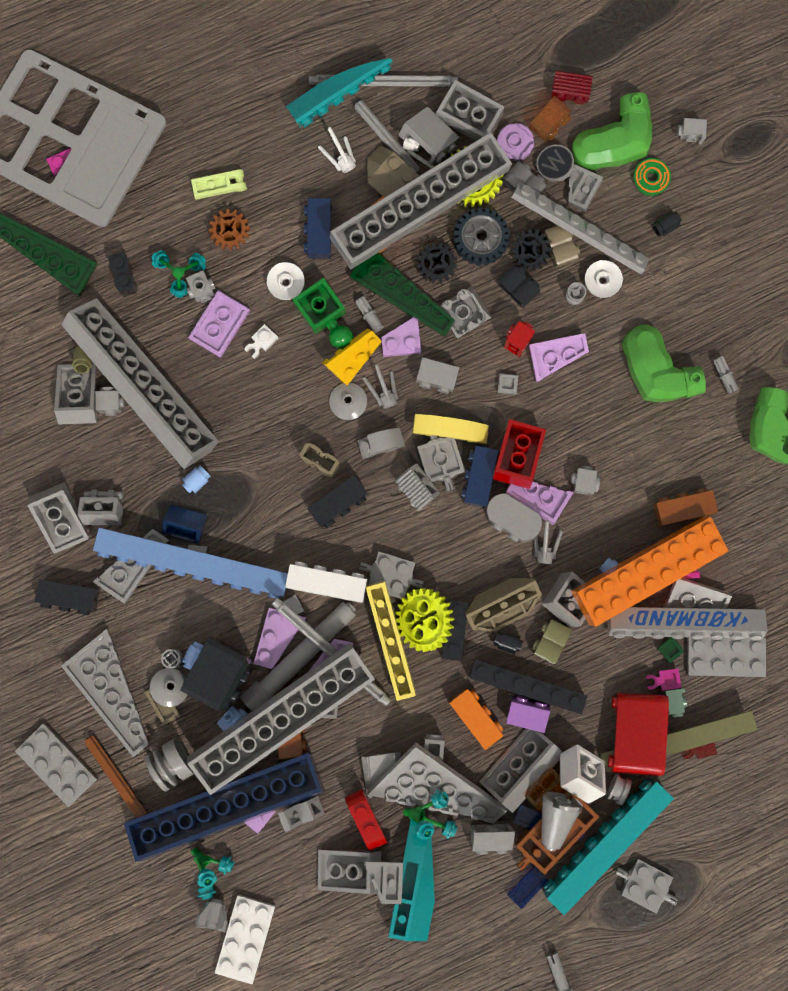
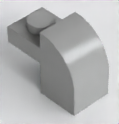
M400 428L375 432L358 440L362 459L384 452H391L405 446Z
M318 796L293 804L278 813L285 832L325 814Z

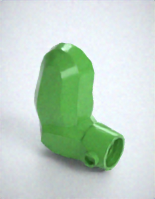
M636 92L626 94L620 98L619 119H621V122H614L601 128L588 129L578 134L571 146L574 162L578 166L592 171L604 167L624 165L646 157L652 141L651 111L647 94Z
M639 325L631 329L624 336L622 346L627 358L629 372L645 401L669 402L705 393L706 381L702 367H680L679 369L673 367L672 359L665 348L663 336L657 328L650 325Z
M764 387L760 389L751 419L750 447L778 463L788 465V420L785 415L788 412V392L778 388Z

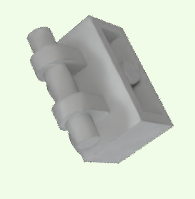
M98 489L85 491L84 497H80L77 514L82 524L121 525L123 506L119 499H123V491H99Z

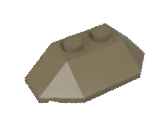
M379 146L367 158L368 184L381 196L387 197L419 177L395 152L385 147Z
M510 578L476 595L465 615L472 630L495 632L529 615L542 594L534 578Z

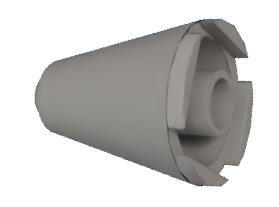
M547 792L546 795H543L541 843L545 849L550 851H556V849L561 848L583 806L577 799L572 798V801L566 799L567 795L557 792Z

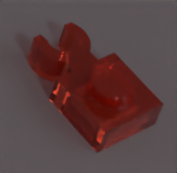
M715 743L689 749V753L683 755V758L690 759L694 754H696L698 759L716 755Z

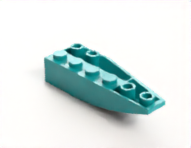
M391 58L373 61L334 75L316 85L286 107L298 126L306 128L314 122L313 119L316 116L322 117L327 114L329 107L332 105L336 107L344 102L345 96L348 94L352 96L360 91L359 87L361 85L372 83L376 79L375 76L381 72L383 75L388 72L393 61Z
M412 819L410 820L402 861V903L394 904L388 937L403 941H427L435 903L432 836L425 840L418 838L415 830L417 823Z

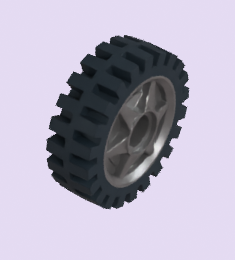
M482 207L477 208V210L471 209L470 212L464 213L456 223L453 234L454 247L458 255L462 256L464 261H469V264H477V266L493 264L502 257L507 249L509 228L500 214L498 215L496 211H490L489 208L482 209ZM484 234L486 239L479 240L476 235Z

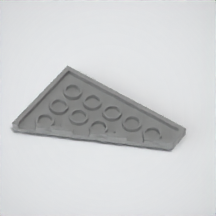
M417 743L367 791V796L370 798L375 796L385 798L388 802H397L402 805L415 807V805L422 806L430 802L431 795L439 789L441 792L447 793L449 797L448 806L437 809L433 805L428 807V810L440 811L454 816H458V814L471 816L473 820H483L493 824L507 812L506 807Z

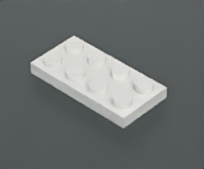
M237 895L215 974L253 984L276 905Z

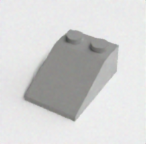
M72 364L57 366L54 412L58 424L97 423V411L95 410L97 369L95 364H92L89 372L85 374L77 373Z
M65 482L29 497L27 506L54 554L89 539L86 528L77 515L78 508Z
M510 824L471 825L472 851H476V854L485 855L488 854V851H496V854H507V850H512L515 832Z
M318 850V890L363 894L376 893L364 866V861L381 862V851Z

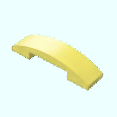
M415 414L412 433L467 440L468 442L486 445L489 425L450 417Z

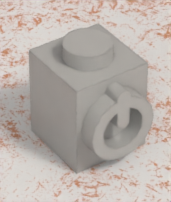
M102 387L100 391H95V410L98 413H105V416H116L117 413H122V407H125V399L114 387Z
M581 466V468L576 470V473H572L571 484H574L573 492L590 496L594 492H598L600 474H597L593 467Z
M426 734L424 738V749L441 761H443L445 743L443 735Z

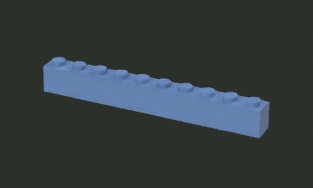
M103 528L98 529L93 551L98 552L97 556L109 558V555L117 556L116 560L128 563L129 559L136 561L135 565L147 567V564L155 565L154 569L166 572V569L174 570L173 574L185 576V573L193 575V579L204 581V578L212 579L211 583L223 586V582L231 584L230 588L242 590V587L250 588L249 592L260 595L262 591L269 593L268 597L279 599L280 596L284 597L288 573Z

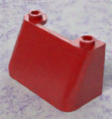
M616 693L612 697L611 707L615 708L617 715L615 748L612 755L608 756V767H611L610 772L663 776L666 766L668 696Z

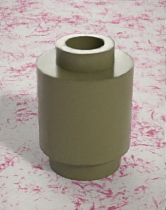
M77 346L74 349L72 366L77 373L85 374L91 369L92 360L80 346Z

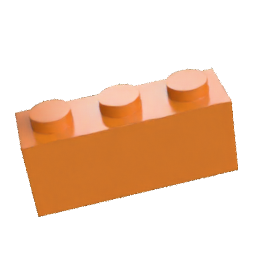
M466 688L453 698L449 704L484 750H486L503 737L501 732L504 729L497 720L493 722L490 719L491 712L485 705L481 707L477 701L480 698L473 689L469 691Z

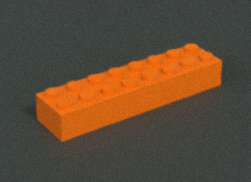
M701 517L573 589L571 592L588 624L596 627L728 552V549L712 518Z

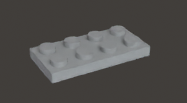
M687 637V675L766 677V638L754 641L750 640V638H742L740 640L702 638L695 640L692 637Z
M45 723L15 750L67 807H70L98 780L88 767Z

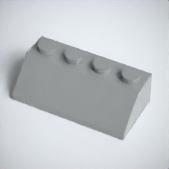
M525 729L479 782L513 813L560 760V754L563 752L541 732Z

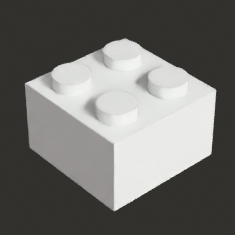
M578 744L560 754L561 788L588 804L606 795L605 761Z

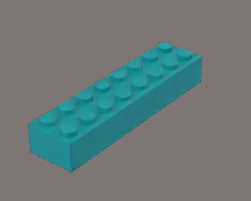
M651 778L648 780L644 779L638 785L639 790L635 794L631 793L625 799L626 803L621 809L619 807L615 809L611 814L612 818L599 826V832L594 837L590 836L585 841V847L581 851L577 850L571 856L572 861L567 866L564 864L557 873L559 875L554 880L550 879L544 885V895L564 916L674 800L657 781Z

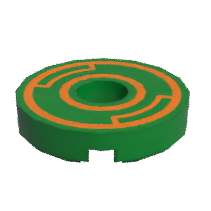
M649 158L640 162L633 174V182L637 190L647 196H656L663 193L671 181L669 167L665 162L656 158ZM649 173L655 174L656 177H657V180H656V181H650V180H648L647 174H649Z

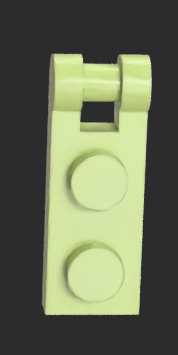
M243 170L191 179L195 199L235 191H245L247 187L243 181ZM230 179H235L236 183L231 184Z

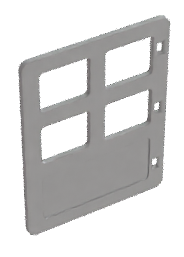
M26 50L22 53L0 90V118L3 115H7L29 126L30 130L10 162L0 159V175L99 227H105L115 214L166 127L167 122L163 115L33 50ZM42 62L51 65L48 70L40 67ZM31 68H36L58 80L39 114H34L11 102ZM90 86L99 89L96 94L88 91ZM73 88L100 101L79 136L52 123ZM139 110L147 113L145 118L137 115ZM44 136H48L71 148V152L51 184L24 171L25 166Z

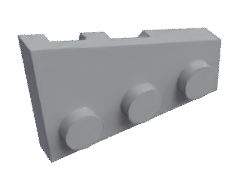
M681 578L673 583L663 608L727 609L732 595L731 593Z

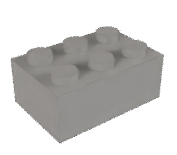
M455 80L438 108L436 115L450 128L477 141L490 132L493 133L503 115L504 106Z

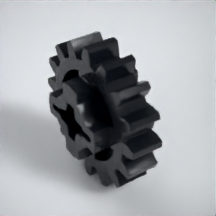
M529 229L528 232L523 230V236H516L518 242L512 243L516 246L515 249L511 250V252L516 253L513 259H518L517 265H523L524 270L528 268L530 271H535V268L542 269L541 264L547 265L546 258L552 257L548 254L549 251L553 250V248L548 247L551 240H546L548 235H541V230ZM530 237H535V238H536V239H533L532 241L528 240V238H530ZM532 258L536 260L535 262H532V263L528 262V261L531 260Z
M432 242V247L429 248L428 245H425V251H419L422 257H417V262H419L417 269H422L419 275L425 274V281L430 278L432 279V284L435 283V280L442 284L443 278L449 281L448 275L454 276L455 272L452 269H457V264H455L457 257H452L455 251L449 252V245L444 248L442 247V242L438 246ZM446 256L449 259L450 265H448V263L445 262ZM440 260V264H437L433 268L434 262ZM424 261L429 264L428 270L424 265Z

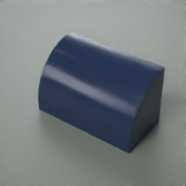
M170 505L163 519L162 534L199 544L205 528L207 515Z

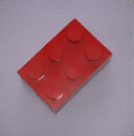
M509 419L493 479L530 489L546 429Z

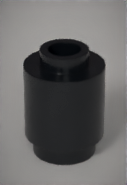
M670 210L657 218L652 224L655 234L658 237L666 236L679 228L681 217L677 212Z
M503 630V632H497L493 645L497 646V649L515 654L516 651L520 652L523 641L520 640L521 636Z

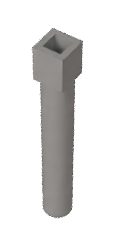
M342 602L314 630L330 642L356 616L354 613L356 609L349 602L346 604ZM306 637L260 683L256 681L240 698L251 711L255 710L284 687L321 649Z

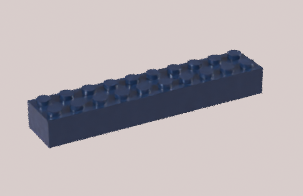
M307 753L228 783L211 795L208 791L128 821L124 823L135 862H142L321 794L325 790L313 755Z

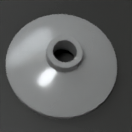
M342 383L331 392L329 399L330 408L338 418L354 420L364 413L367 407V396L359 385L354 383L346 385ZM346 397L352 399L350 403H345L344 400Z
M165 668L158 671L150 682V694L153 700L164 707H174L183 702L187 694L180 691L186 679L185 675L173 668ZM168 683L173 684V690L167 689Z

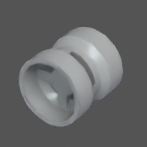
M579 282L572 283L565 294L567 302L572 305L580 304L586 295L585 286Z
M168 649L161 656V662L166 668H177L182 664L183 655L177 649Z

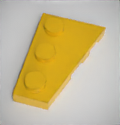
M367 328L352 339L347 347L343 350H337L332 358L329 360L325 359L321 363L342 383L348 385L382 341L372 330Z

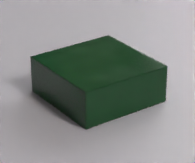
M672 637L656 648L669 664L685 652Z

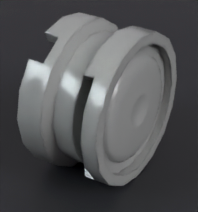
M615 774L608 787L606 799L610 800L612 798L615 800V803L622 805L628 796L632 780L620 778L619 774Z

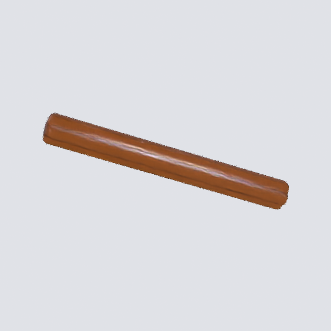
M94 736L87 738L84 741L85 745L134 816L139 818L146 815V810Z

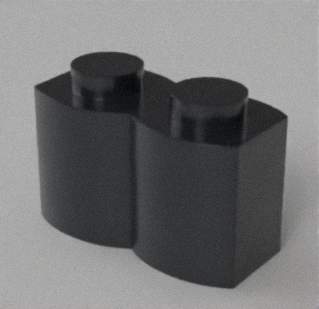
M123 252L111 255L109 257V266L114 273V284L123 297L137 294V283L132 276L130 261Z
M513 264L497 280V284L524 309L540 293V285L534 279L530 280L525 275L526 271L521 266Z

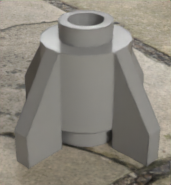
M211 899V902H206V905L196 917V927L226 933L228 922L225 911L226 906L222 904L223 901Z

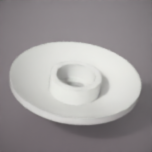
M597 261L590 265L586 271L585 285L589 292L596 297H611L622 286L623 276L621 270L610 261ZM604 278L606 283H600L599 279Z
M279 263L268 273L267 287L270 293L278 299H293L304 288V275L300 268L292 263ZM288 280L290 283L288 286H284L283 281Z

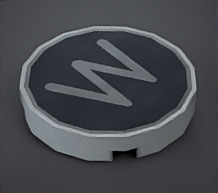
M551 145L540 152L536 165L543 179L549 182H560L572 173L574 159L568 148L562 145Z

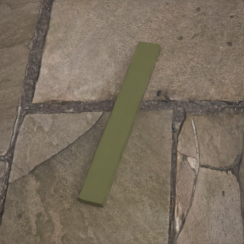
M752 710L667 734L666 756L758 730ZM614 749L600 753L602 760L605 761L606 773L611 770V767H608V756L612 755Z

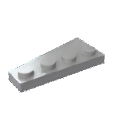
M154 529L143 537L144 539L165 544L169 542V539ZM130 559L128 563L116 561L100 577H97L93 583L126 604L152 565L147 564V567L135 565L136 561Z

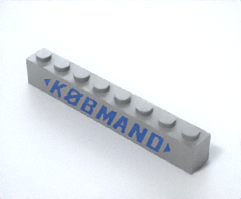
M630 607L607 620L608 636H614L615 638H624L625 636H633L636 639L653 637L654 639L692 637L695 640L702 638H711L713 640H720L722 638H730L731 640L750 638V640L756 641L764 638L768 632L766 612L760 609Z

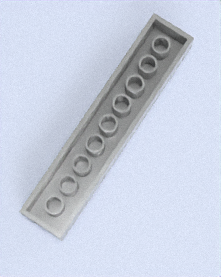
M490 132L330 231V239L351 270L507 173L512 163Z
M97 298L67 313L62 323L63 328L183 469L211 453L219 442Z
M349 643L187 756V764L211 795L375 679L351 643Z

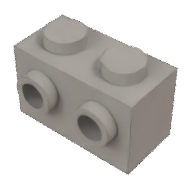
M422 357L416 383H419V386L422 388L430 389V387L438 388V392L449 394V392L454 390L459 367Z

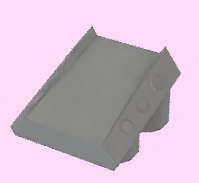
M472 286L468 289H462L455 297L446 300L440 305L455 320L451 330L456 338H460L491 318V314Z
M400 752L371 754L362 757L366 794L401 758Z

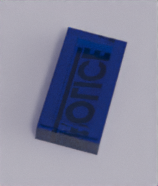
M533 866L507 893V896L522 909L549 880Z

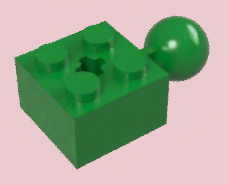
M324 278L292 299L294 306L315 335L327 327L330 331L329 341L334 348L343 350L350 344V341L353 339L352 331L346 326L339 325L336 321L346 314V309ZM319 304V305L322 306L323 308H322V309H317V308H316V305Z

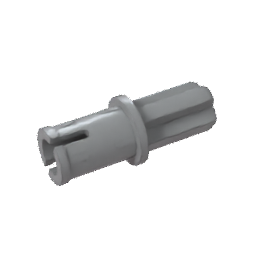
M364 296L358 298L356 305L363 314V319H366L373 332L376 333L383 329L384 326L375 314L376 310L372 309Z
M724 356L716 358L714 364L720 375L719 379H722L727 393L730 394L733 391L739 390L732 375L733 371H730Z

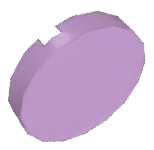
M518 123L506 125L501 129L497 137V142L510 161L525 159L530 155L534 146L532 132L528 127Z

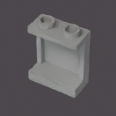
M428 107L405 122L398 134L403 140L408 136L414 138L431 155V159L428 162L430 165L436 161L438 163L441 162L447 153L451 154L456 149V142L460 138Z

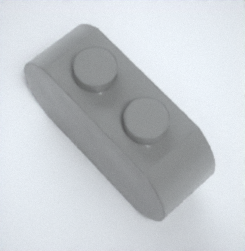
M508 494L496 495L488 504L487 517L489 522L492 523L491 527L498 532L503 530L508 533L507 537L516 543L518 540L522 543L530 542L538 536L542 527V520L537 512Z

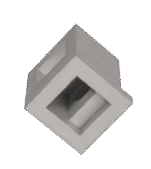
M684 118L681 125H678L677 136H680V139H685L687 142L698 140V144H702L706 139L707 120Z

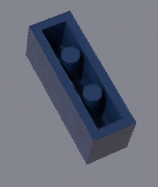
M308 198V205H304V215L308 216V223H304V234H308L307 241H304V253H307L308 259H331V198Z
M475 446L474 450H470L468 461L472 463L471 468H467L465 480H468L467 488L463 487L461 498L464 499L463 504L487 507L498 450Z

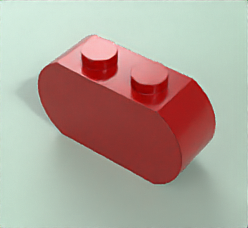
M360 789L346 796L345 801L369 851L388 843L384 830L364 790Z

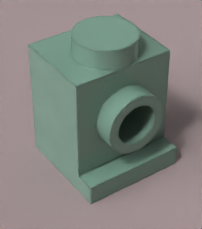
M685 688L662 691L663 695L669 698L668 714L672 715V717L684 716V708L687 707V703L682 693L685 692Z

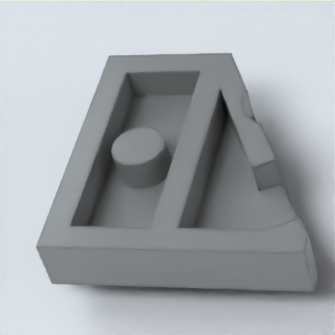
M574 164V169L569 176V205L586 212L603 181V177Z
M364 861V866L380 903L401 904L403 863Z

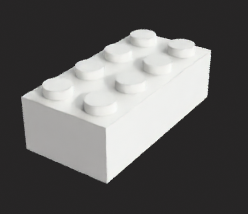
M295 562V565L290 564L285 586L288 589L359 603L364 602L368 580L364 579L362 574L353 573L352 576L345 575V571L333 569L332 573L327 572L326 567L314 565V569L307 568L308 565L301 562Z

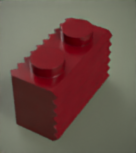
M556 70L551 98H555L556 101L560 102L570 100L579 105L588 103L593 76Z

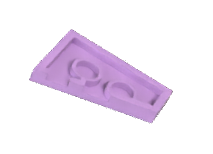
M586 334L530 344L529 350L536 382L588 353Z
M532 482L530 489L511 484L505 494L537 512L542 519L548 520L550 524L554 525L574 492L563 491L555 487H547Z
M268 609L254 664L270 669L274 668L298 631L295 625L280 612H277L276 609Z

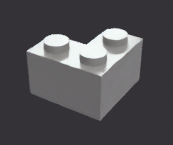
M573 572L560 574L542 602L545 608L569 628L581 626L586 619L571 592L585 582Z

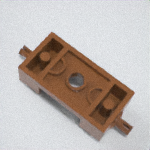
M564 790L562 794L567 795L566 799L572 801V798H575L583 806L560 849H556V851L544 848V845L541 843V818L530 830L527 829L514 842L515 846L524 856L516 864L517 867L523 870L529 863H532L545 875L599 816L589 807L587 802Z

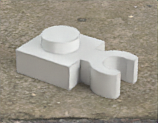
M264 324L251 337L255 342L248 344L245 347V351L248 352L250 349H255V353L252 355V358L255 359L259 356L261 348L266 352L279 338Z

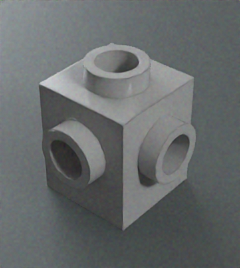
M204 271L186 278L189 287L186 289L191 299L195 298L197 303L211 300V297L214 296L213 289H215L211 278L207 279Z

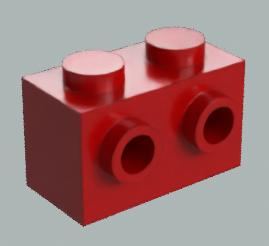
M520 321L517 325L512 324L505 337L507 340L504 348L520 358L535 333L533 326L527 322L522 323Z

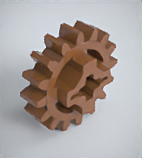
M227 209L225 214L219 211L220 216L214 215L215 222L210 221L209 223L213 227L208 229L209 233L213 234L210 236L211 240L215 241L217 247L221 244L222 250H225L226 246L229 247L230 251H232L233 246L240 249L239 244L245 245L244 238H249V234L246 233L250 231V227L246 226L248 220H243L244 215L242 213L237 215V210L230 213L229 209ZM240 224H241V226H242L241 234L238 232V228L240 227V226H239ZM218 226L221 228L219 235L217 234ZM227 228L233 229V231H232V232L226 231V229H227Z

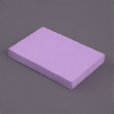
M217 290L188 339L221 358L249 314L250 309Z

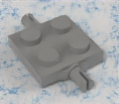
M432 435L430 436L431 441L417 447L425 474L431 482L444 481L447 492L450 491V488L452 491L454 486L451 478L465 473L456 441L453 438H438V436Z
M380 551L373 565L361 562L359 570L370 573L369 584L385 580L389 595L400 599L405 598L410 585L422 588L424 582L413 578L415 562Z
M636 859L633 868L629 871L619 866L616 870L618 871H615V874L625 879L620 895L656 914L665 900L674 906L677 904L675 901H678V897L668 893L669 886L673 880V877L639 859Z

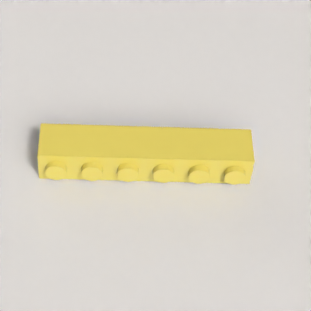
M386 581L369 584L366 586L396 700L416 696V690Z

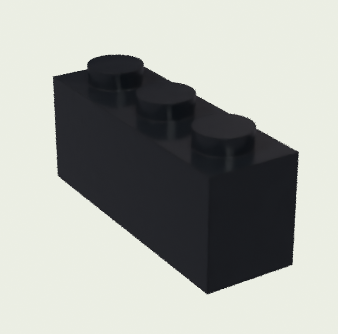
M353 475L307 509L321 529L323 527L328 529L336 523L334 519L339 516L343 518L351 512L350 508L355 504L357 506L363 504L367 500L365 497L368 496V493L355 475Z
M39 579L35 603H40L42 608L52 609L53 605L59 606L60 611L71 612V609H77L78 614L90 615V612H96L100 589Z
M448 601L450 603L448 610H453L449 616L454 618L453 621H450V624L454 628L448 630L452 634L451 636H445L448 642L443 643L442 659L462 661L467 621L465 612L468 609L469 603Z

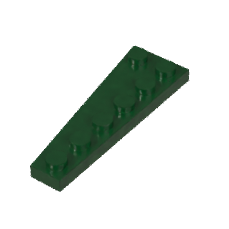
M0 214V238L80 297L98 264Z
M379 253L357 265L349 276L353 281L443 337H446L455 323V320L434 303L425 293L420 291L415 284L404 277L398 269L394 268Z

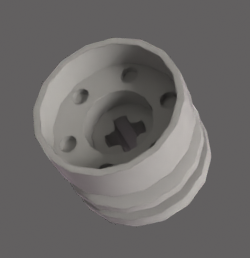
M175 738L162 746L164 755L156 749L153 751V755L148 754L144 757L151 777L165 792L171 788V785L176 786L178 784L176 775L184 781L194 774L187 764L188 754Z

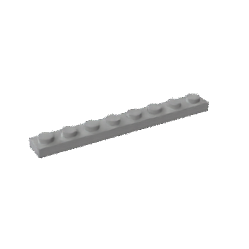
M519 182L511 198L637 273L642 274L649 258L600 230L595 225L583 220L578 215L568 211L563 206L556 204L529 186Z

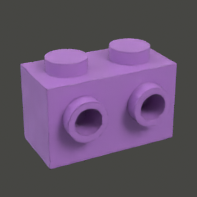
M512 695L506 724L545 733L550 714V705L538 700H529L523 695Z

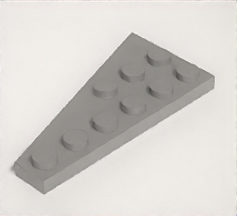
M106 629L61 665V667L129 753L135 757L150 743L109 630Z

